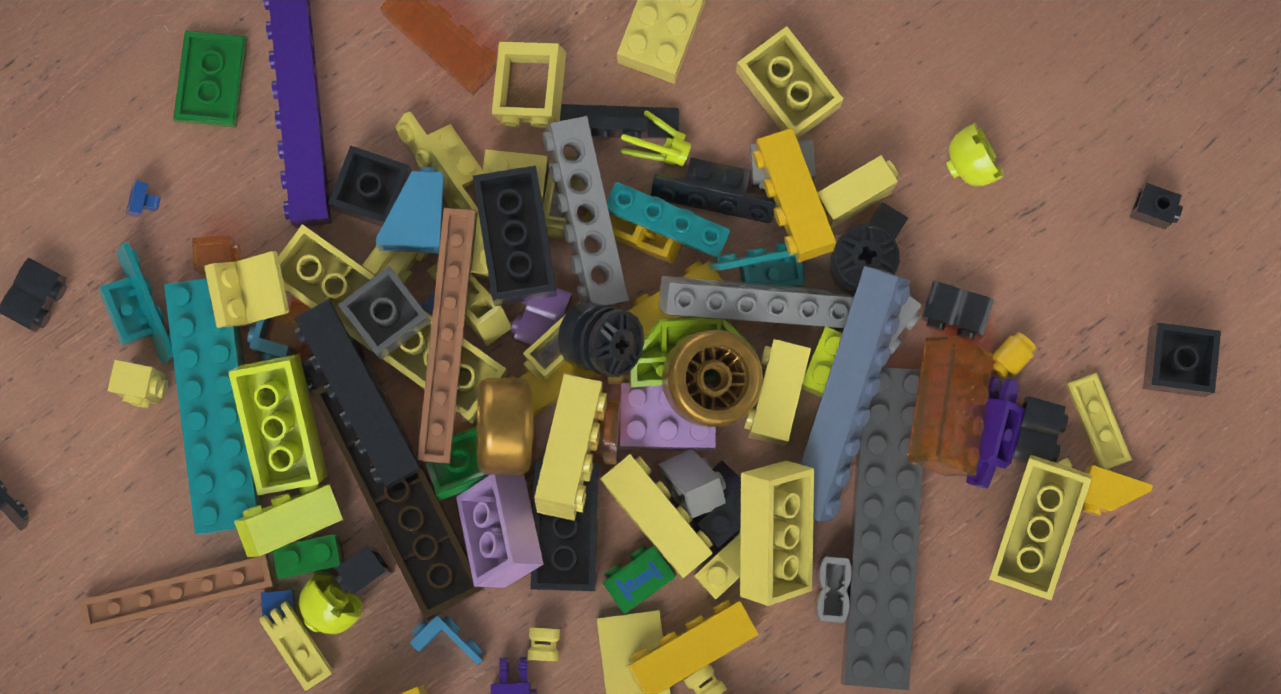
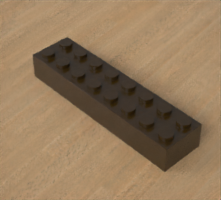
M370 363L365 364L417 459L418 455L374 367ZM324 385L313 390L312 393L424 618L431 619L485 591L484 587H474L468 555L441 501L438 500L434 487L421 461H418L422 468L420 472L391 488L385 487L383 483L378 485L369 470L370 467L374 466L368 455L364 457L361 455L354 442L358 436L353 426L348 429L339 415V412L343 410L339 400L332 401Z

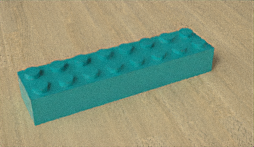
M207 278L164 284L194 531L196 535L201 536L237 531L234 521L244 517L243 511L261 505L263 509L261 495H257L228 373L239 365H244L240 327L217 328Z

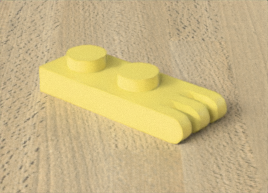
M285 601L280 605L286 615L284 618L280 611L274 608L270 611V615L275 624H272L266 615L259 618L303 689L307 691L333 674L334 671L291 605Z

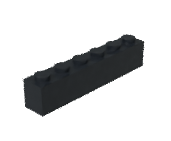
M326 300L295 317L294 319L298 327L294 328V331L301 344L305 345L308 343L313 352L309 359L316 372L323 371L328 382L324 384V387L332 401L339 400L343 408L339 415L348 429L353 426L358 436L354 442L363 457L368 455L374 466L370 467L369 470L378 485L383 483L385 487L391 488L420 472L422 468L333 304Z

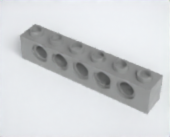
M584 116L550 123L545 128L546 132L543 133V144L545 150L550 151L553 163L549 165L552 181L557 182L560 194L556 195L557 206L560 213L564 212L566 219L563 231L566 242L571 243L573 255L570 256L572 271L574 274H578L580 286L577 287L579 302H593L608 307L629 301L588 118ZM565 146L572 147L576 151V160L570 161L563 155V148ZM571 177H578L582 180L584 186L582 191L572 189L570 185ZM578 207H584L589 211V222H583L578 218ZM589 237L596 241L597 251L595 253H590L585 249V238ZM593 268H598L603 272L604 281L602 284H597L592 280L591 270Z
M662 276L658 307L665 314L845 328L854 297L843 290Z

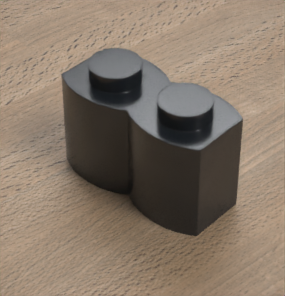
M28 257L0 304V314L29 330L37 332L39 328H44L51 318V312L49 311L51 305L55 300L59 301L65 294L67 278Z
M933 281L921 319L927 321L926 326L931 329L944 331L945 327L957 331L956 336L974 341L975 337L981 338L984 334L994 299Z
M1030 396L1024 398L1022 408H1025L1013 455L1014 460L1028 463L1030 455L1055 463L1057 462L1061 446L1057 444L1059 432L1064 433L1068 423V415L1064 414L1066 406Z

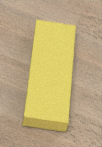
M1098 373L1067 383L1066 386L1098 467L1107 470L1131 461V456Z

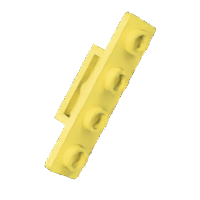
M410 111L404 113L395 128L400 139L407 144L415 156L418 165L422 168H436L438 172L444 173V199L450 208L475 210L477 214L478 208L464 187L474 183L473 175L483 174V170L452 125L449 124L427 135Z

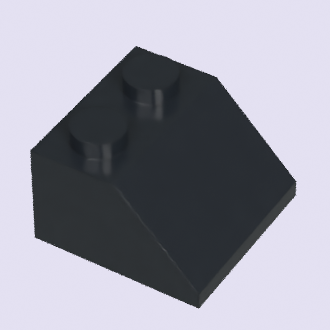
M722 460L712 470L719 472L725 481L726 489L723 490L726 503L708 513L692 518V522L702 530L717 549L741 528V478Z

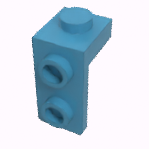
M271 318L258 321L256 325L250 327L247 342L250 343L249 348L256 353L263 354L262 360L293 355L294 350L289 346L265 340Z
M437 615L429 624L424 620L411 633L415 638L410 644L418 652H422L444 631L477 665L484 661L480 656L483 650L471 638L465 641L457 633L461 628L448 615L444 619Z

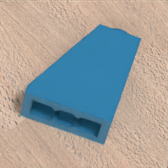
M423 167L419 171H412L376 237V246L379 251L439 253L445 196V177L443 172H438L436 168Z

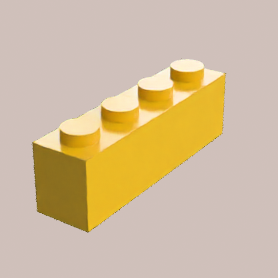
M793 128L757 139L756 151L752 152L757 169L762 168L766 177L763 180L764 189L768 198L773 197L777 208H774V215L778 225H784L788 236L784 237L789 254H795L799 263L834 251L836 240Z
M727 599L712 608L714 614L706 619L699 615L685 624L687 630L676 635L675 631H672L658 639L660 645L649 651L645 647L630 656L632 662L627 664L626 667L641 694H659L759 635L741 602L731 603Z

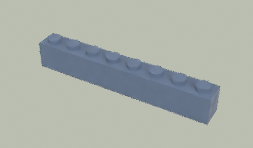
M867 266L863 268L800 464L814 468L813 519L819 522L832 521L833 517L840 510L841 492L843 487L849 482L851 476L849 468L861 444L859 437L862 428L870 418L869 406L872 397L876 395L880 387L879 375L882 366L887 363L890 356L889 344L900 325L899 314L901 307L907 302L910 294V288L908 287L910 279Z

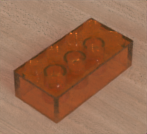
M958 336L926 337L907 461L943 476H976L977 465L980 460L981 437L984 431L985 409L989 397L990 374L993 369L992 353Z

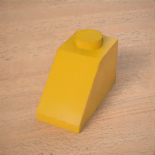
M1094 465L1085 468V473L1091 474L1092 480L1082 511L1101 516L1102 512H1111L1151 492L1153 485Z

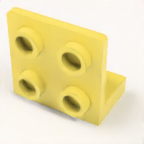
M276 251L236 262L213 263L204 266L217 328L243 326L289 313Z

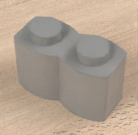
M823 557L819 562L817 583L820 591L815 599V615L820 622L844 623L847 619L850 603L846 590L852 575L848 558Z

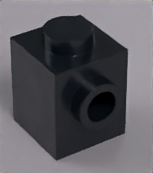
M1146 182L1138 191L1130 218L1165 230L1172 223H1177L1181 216L1183 206L1179 205L1182 195Z

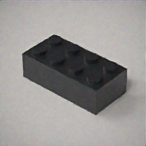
M536 165L473 175L494 305L500 306L558 296Z
M535 461L534 497L543 461ZM599 463L593 464L590 482L584 481L583 483L586 486L585 505L583 512L576 513L575 521L537 513L534 498L533 518L544 565L531 572V590L596 592Z

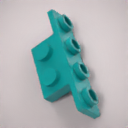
M619 182L614 184L606 201L609 213L715 258H718L730 233L728 228L699 217L690 210L680 209L659 197H652Z
M129 242L122 243L116 254L126 278L100 286L99 293L121 346L151 337L162 365L167 364L173 358L170 334L166 333L163 326V313L159 306L154 305L151 297L152 288L147 278H143L139 269L140 259L138 253L131 249Z
M785 243L777 244V250L766 252L765 247L747 250L748 256L738 258L736 253L719 255L717 262L709 263L710 270L739 267L741 282L782 286L805 284L802 262H797L795 254H789Z

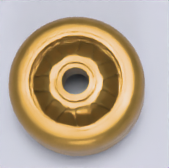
M706 330L686 336L671 349L663 365L662 387L667 402L680 417L699 426L721 427L740 420L754 407L762 389V368L755 351L739 336L723 330ZM707 370H711L715 375V383L710 388L704 384L703 380L704 373Z
M486 378L480 382L478 387V468L487 475L524 474L531 466L532 443L534 440V412L531 385L522 378Z

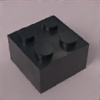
M350 145L329 204L334 211L382 227L412 170L407 164Z
M1159 322L1149 327L1143 389L1207 397L1214 394L1221 331Z

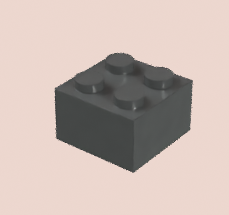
M390 266L338 304L381 360L432 322Z

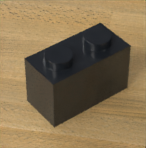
M368 545L335 568L339 573V576L336 577L339 585L346 593L350 592L354 595H364L393 574L376 548Z

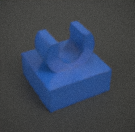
M135 181L132 184L126 215L139 217L142 209L156 212L159 208L161 197L146 194L148 184Z

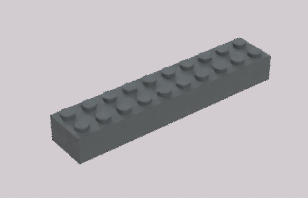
M882 367L879 375L880 387L876 395L872 397L869 406L870 418L862 428L859 437L861 444L856 454L849 556L852 575L847 588L850 607L845 621L841 684L909 690L929 371Z

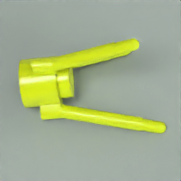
M645 111L644 116L670 134L673 139L667 137L663 146L626 134L621 136V139L660 152V154L622 148L620 150L622 154L661 161L670 165L675 163L683 166L691 148V143L684 141L686 134L676 131L649 111Z

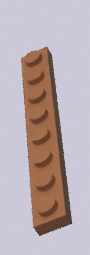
M444 208L418 461L451 463L476 221L475 210Z

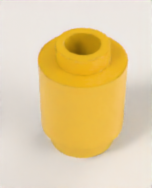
M1017 332L1014 336L1010 335L990 357L993 363L991 365L992 370L1003 379L1007 376L1013 379L1034 357L1033 352L1036 350V346L1020 332Z

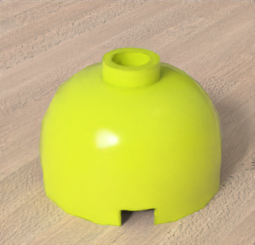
M976 122L955 135L950 142L948 150L951 160L946 162L954 178L960 176L966 184L976 187L991 184L1004 177L1001 166L995 167L993 162L997 158L981 128L977 130Z
M322 571L314 573L306 582L300 593L298 603L304 623L310 630L336 635L348 630L360 619L363 612L359 611L363 608V604L357 595L350 592L346 593L340 585L331 581L334 575Z

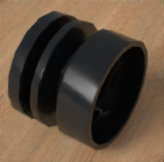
M859 224L848 229L838 239L830 257V274L834 283L841 290L855 296L864 266L895 274L900 263L898 245L890 233L884 228L873 224ZM863 252L868 257H873L869 265H866L865 260H859Z
M582 302L573 306L565 314L558 334L559 351L566 362L574 367L592 370L595 373L609 377H620L633 369L643 352L645 340L643 326L634 314L593 302Z

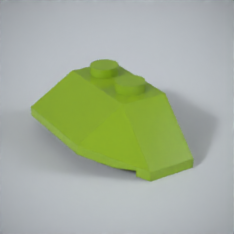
M710 317L659 319L644 338L643 352L638 363L630 371V386L662 385L663 365L669 352L680 340L696 332L706 330L727 331L745 340L755 353L756 349L726 319ZM711 370L705 371L703 376L704 383L715 382V375Z

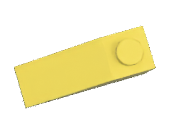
M438 262L427 270L435 283ZM470 273L465 321L484 344L489 346L512 327L502 307L494 305L492 296Z
M741 533L693 576L714 600L740 578Z

